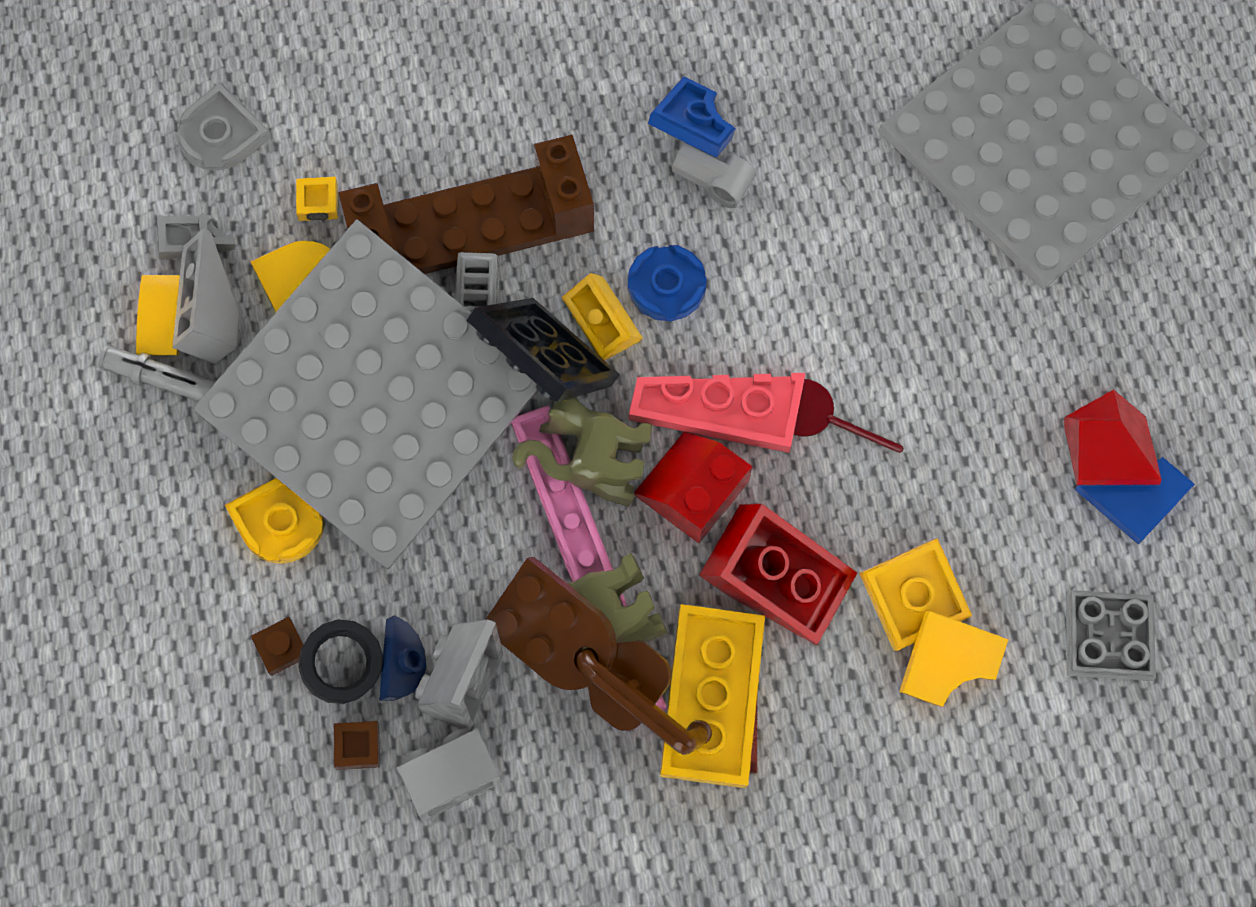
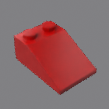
M740 504L699 576L727 596L759 614L765 615L766 618L809 642L818 645L858 572L765 505Z

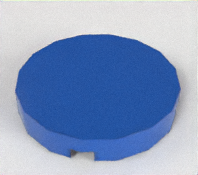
M669 245L668 247L660 248L654 246L646 249L635 258L629 269L627 289L632 303L642 314L654 320L675 321L686 318L698 309L705 297L707 279L702 262L693 252L679 245Z

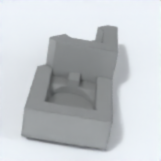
M201 213L199 217L157 216L159 259L182 258L183 246L203 228L211 231L218 253L235 250V239L230 234L226 236L211 224V219L204 213Z

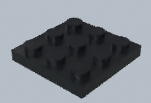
M534 298L475 307L466 320L477 330L476 334L480 340L496 347L507 357L506 362L509 366L531 378L537 384V390L550 400L560 402L609 388L620 376L615 369Z

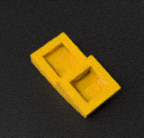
M142 275L137 310V355L146 353L149 355L180 356V351L172 348L180 275Z

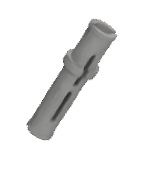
M110 344L103 348L98 361L100 369L129 377L134 384L142 386L146 383L200 401L216 382L154 361L152 355L146 353L137 355L113 347Z

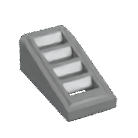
M458 253L455 300L471 313L476 306H465V302H486L487 305L497 304L498 255L491 253ZM466 285L488 286V290H466Z

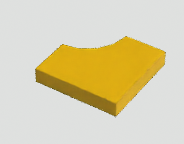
M925 611L899 692L943 707L950 693L963 682L977 678L996 680L1009 639L935 612Z

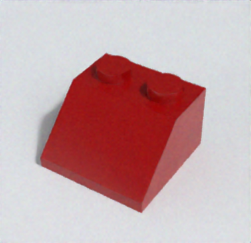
M683 432L636 489L634 496L700 544L749 483L752 465L718 441Z

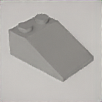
M487 619L453 625L448 637L445 635L440 637L433 654V659L437 660L431 676L425 674L422 677L416 691L415 698L420 700L418 706L421 713L460 729L467 728L468 732H470L503 656L495 622Z

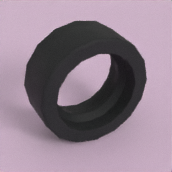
M337 619L322 624L308 636L300 651L298 668L303 684L312 695L327 703L345 704L360 699L375 686L382 673L383 654L379 641L367 627L355 621ZM337 636L349 637L356 641L364 650L366 657V668L362 677L356 683L347 687H333L325 683L317 674L315 667V657L319 647L328 639Z

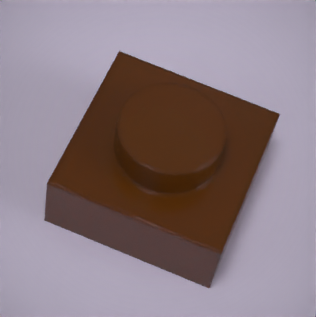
M290 617L251 635L270 676L299 662L300 651L304 644Z
M378 721L334 723V768L336 770L380 767Z

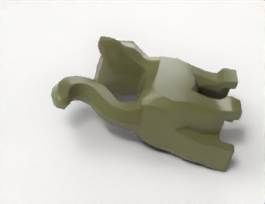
M577 397L556 402L553 409L549 410L548 421L541 424L539 430L541 433L575 435L578 438L573 457L568 464H558L552 450L538 440L528 439L519 443L514 449L512 459L515 467L523 468L527 458L534 455L538 457L547 475L559 481H569L574 486L590 490L607 501L629 507L634 499V486L627 483L631 480L641 479L645 462L640 459H633L629 463L620 462L616 459L617 450L640 453L643 444L649 443L653 425L642 423L637 428L629 427L609 413L587 409L579 402Z
M631 553L624 556L620 567L614 570L590 572L573 583H567L605 614L613 626L617 643L636 640L647 643L668 633L659 613L648 616L655 608L648 591L638 593L635 603L624 607L619 596L644 579L638 562Z

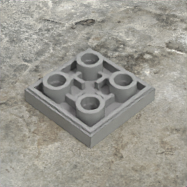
M1068 590L1066 592L1067 676L1153 681L1156 679L1153 595Z

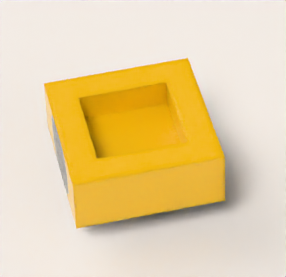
M336 176L296 179V214L299 221L338 219V183Z

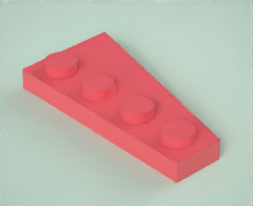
M791 373L790 376L771 377V374H754L753 377L729 378V375H713L712 378L692 379L691 376L637 377L629 411V420L790 453L805 373Z

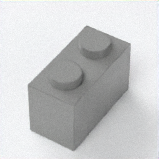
M467 728L457 730L443 739L444 745L428 751L427 747L418 749L403 758L405 764L396 767L422 822L502 783L478 729L468 732Z

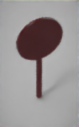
M804 379L793 435L801 437L813 436L822 432L831 423L895 452H903L904 448L902 445L833 416L834 403L828 390L816 381Z

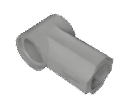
M685 142L679 149L672 165V172L707 189V193L715 202L727 208L737 207L756 176L754 167L738 156L730 155L724 158L719 155L716 158Z

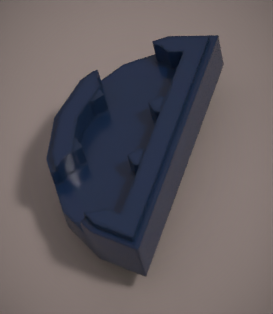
M394 615L386 619L379 701H395L416 691L427 666L425 649L419 635L408 622Z

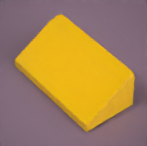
M590 273L561 297L596 353L604 361L643 339L603 276Z

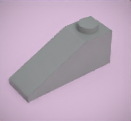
M203 228L183 246L172 348L216 364L230 352H234L240 343L241 331L238 330L240 312L211 231Z

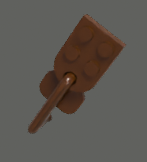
M529 557L525 560L485 619L496 623L500 643L545 681L557 688L579 690L588 687L590 704L593 711L618 730L630 731L643 723L682 755L690 754L710 741L712 729L707 722L695 720L685 729L656 705L671 682V668L664 657L640 640L617 643L613 626L601 610L535 557Z

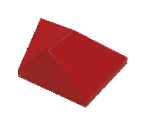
M1114 389L1064 417V428L1076 485H1160L1162 479L1146 416Z

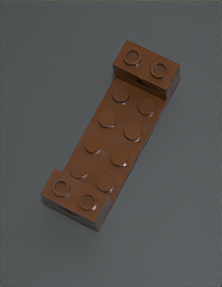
M573 134L535 143L536 167L384 205L378 183L338 192L347 228L356 219L359 220L423 274L456 267L458 253L461 252L491 253L500 256L594 232V202Z

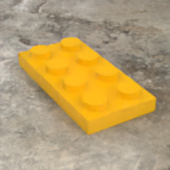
M680 604L667 714L685 729L695 720L707 722L711 726L712 737L708 743L687 755L678 753L663 741L659 777L739 788L748 787L765 615Z

